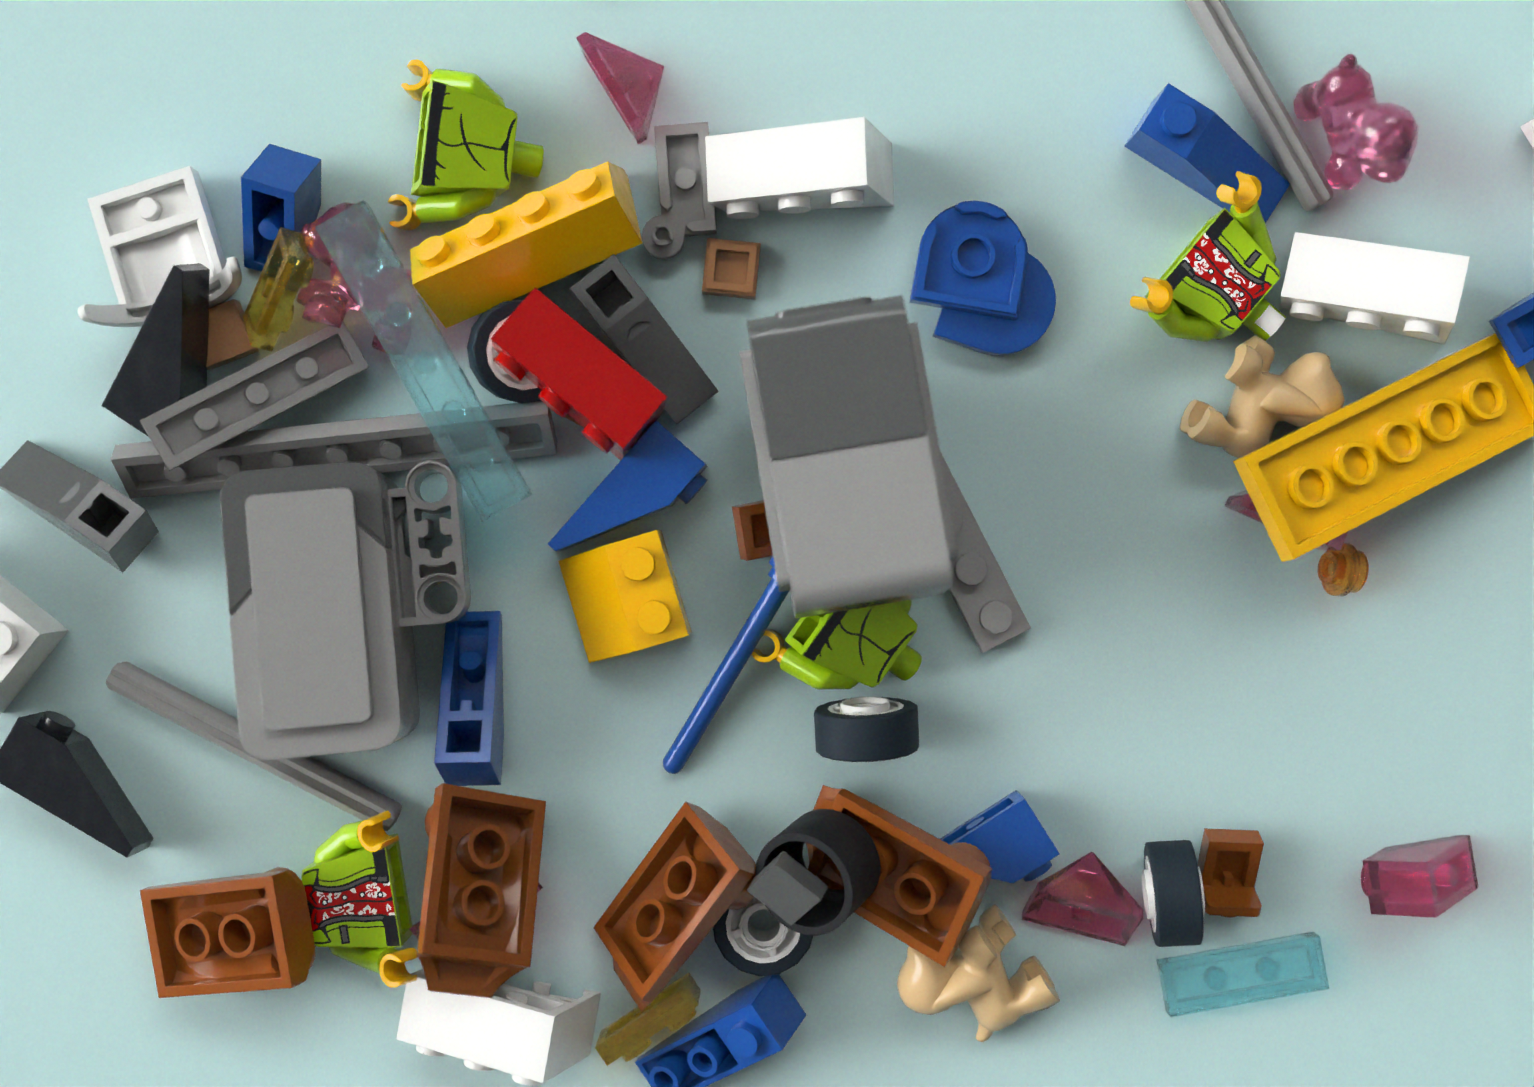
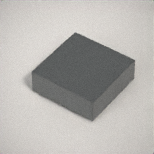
M782 851L753 878L747 891L789 925H793L822 900L828 886L785 851Z

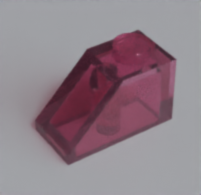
M1456 835L1389 846L1364 859L1361 870V887L1364 894L1369 898L1371 914L1436 918L1478 889L1470 835Z

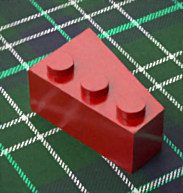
M535 287L490 338L494 350L499 353L494 361L505 372L519 382L524 377L530 380L541 390L538 397L543 403L563 418L566 414L571 416L584 428L581 433L590 442L605 453L610 451L620 461L663 414L667 399L665 394Z

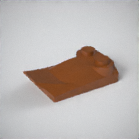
M445 783L435 788L434 803L428 809L425 817V831L429 837L417 952L426 976L428 991L492 998L499 987L510 977L531 966L546 801Z
M823 785L813 810L832 809L852 817L869 833L879 854L880 877L877 887L854 913L945 967L952 959L968 931L990 883L992 868L985 854L976 846L966 842H957L949 845L844 788L836 789ZM806 843L809 856L807 870L824 882L828 888L836 890L845 889L842 876L832 859L819 848Z
M688 802L683 804L593 927L613 957L614 971L641 1012L657 997L725 911L727 909L739 910L744 908L754 898L747 891L755 877L756 864L727 827L701 807Z
M277 867L264 873L150 886L140 890L159 998L293 988L307 980L309 969L312 967L315 959V942L306 891L300 878L290 869Z

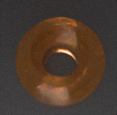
M1343 542L1331 545L1321 556L1317 568L1318 577L1324 590L1333 596H1346L1349 593L1358 592L1364 586L1369 572L1366 555L1362 551L1356 550L1352 544Z

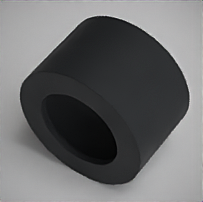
M832 809L812 810L800 816L764 846L756 863L755 876L782 851H785L806 868L803 859L804 842L822 850L835 863L842 876L845 889L836 890L827 887L822 900L793 925H789L766 906L774 918L785 927L805 935H823L837 929L871 896L877 887L880 877L879 854L869 833L852 817Z

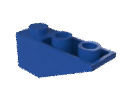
M779 974L764 976L729 995L638 1057L635 1063L651 1087H706L782 1051L806 1017V1013Z

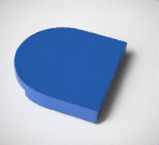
M983 201L960 202L941 212L927 226L921 238L909 303L1016 320L1019 317L1028 263L1027 242L1018 226L1002 208Z
M1028 253L1019 317L1016 320L941 308L932 337L993 356H1005L1028 348L1043 336L1054 316L1056 294L1048 271L1041 262Z

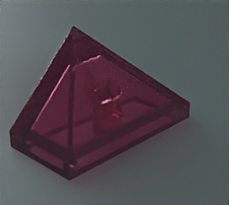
M582 33L576 37L582 55L636 143H642L648 137L664 66L592 34Z
M1092 851L1038 882L1022 910V920L1125 946L1143 920V908Z

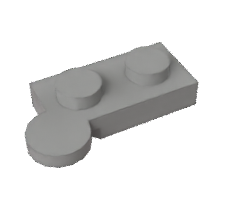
M708 122L654 126L661 215L651 218L645 224L642 231V241L648 253L657 259L666 260L680 253L686 236L717 234L715 206L708 203L705 136H709Z

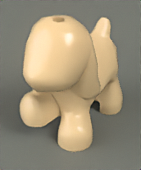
M1253 336L1246 340L1245 343L1237 346L1232 366L1225 375L1227 380L1236 385L1226 418L1209 404L1193 400L1188 404L1183 413L1180 430L1201 444L1222 447L1228 454L1240 458L1269 444L1277 422L1285 421L1301 428L1342 408L1345 399L1342 386L1332 371L1330 358L1325 353L1305 354L1290 364L1280 375L1271 374L1269 370L1275 356V351L1265 340L1258 336Z
M995 904L980 916L978 926L975 925L966 932L959 945V950H956L952 959L945 967L908 946L907 957L899 970L897 988L902 1001L908 1008L917 1013L933 1015L948 1010L953 1005L968 1001L978 1020L979 1026L975 1038L980 1042L988 1040L994 1031L1010 1026L1026 1014L1054 1006L1060 999L1053 981L1036 956L1021 962L1017 972L1008 979L1001 959V952L1005 945L1016 936V933L1003 912Z

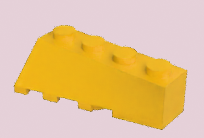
M608 161L591 169L580 170L567 180L540 192L528 193L513 204L490 214H481L473 218L468 224L443 235L425 239L418 246L410 249L412 285L444 327L448 328L481 314L504 301H511L531 292L534 287L537 289L608 259L613 254L617 255L642 244L629 178L625 170Z

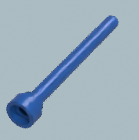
M773 556L769 561L772 568L768 573L772 579L663 759V767L670 774L679 773L683 769L790 591L779 592Z

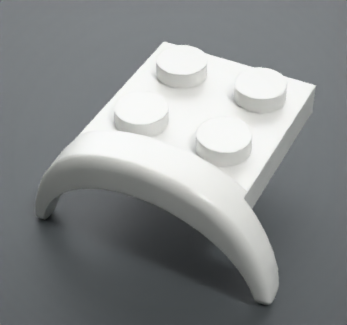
M192 166L87 199L119 305H82L78 308L81 320L102 326L141 327L173 265L201 263L210 269L209 308L224 302L238 290L242 281L238 260L236 257L227 258L226 263L199 172Z

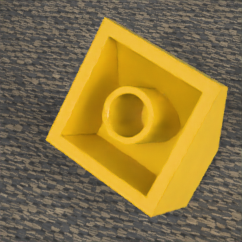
M661 530L650 531L558 561L589 663L646 649L689 636L692 632Z

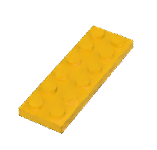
M1493 333L1233 462L1281 562L1294 560L1533 437L1534 384L1524 365L1519 368L1514 367L1496 333Z

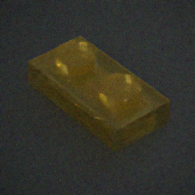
M280 227L243 315L251 347L273 351L280 332L286 333L292 324L294 316L293 302L299 288L305 289L311 280L314 266L313 258L309 257L302 233Z
M688 972L664 988L643 1012L637 1006L600 1031L595 1049L607 1066L620 1057L625 1062L634 1059L651 1045L650 1037L665 1027H668L669 1031H675L696 1015L695 1007L699 1005L701 989L691 974Z

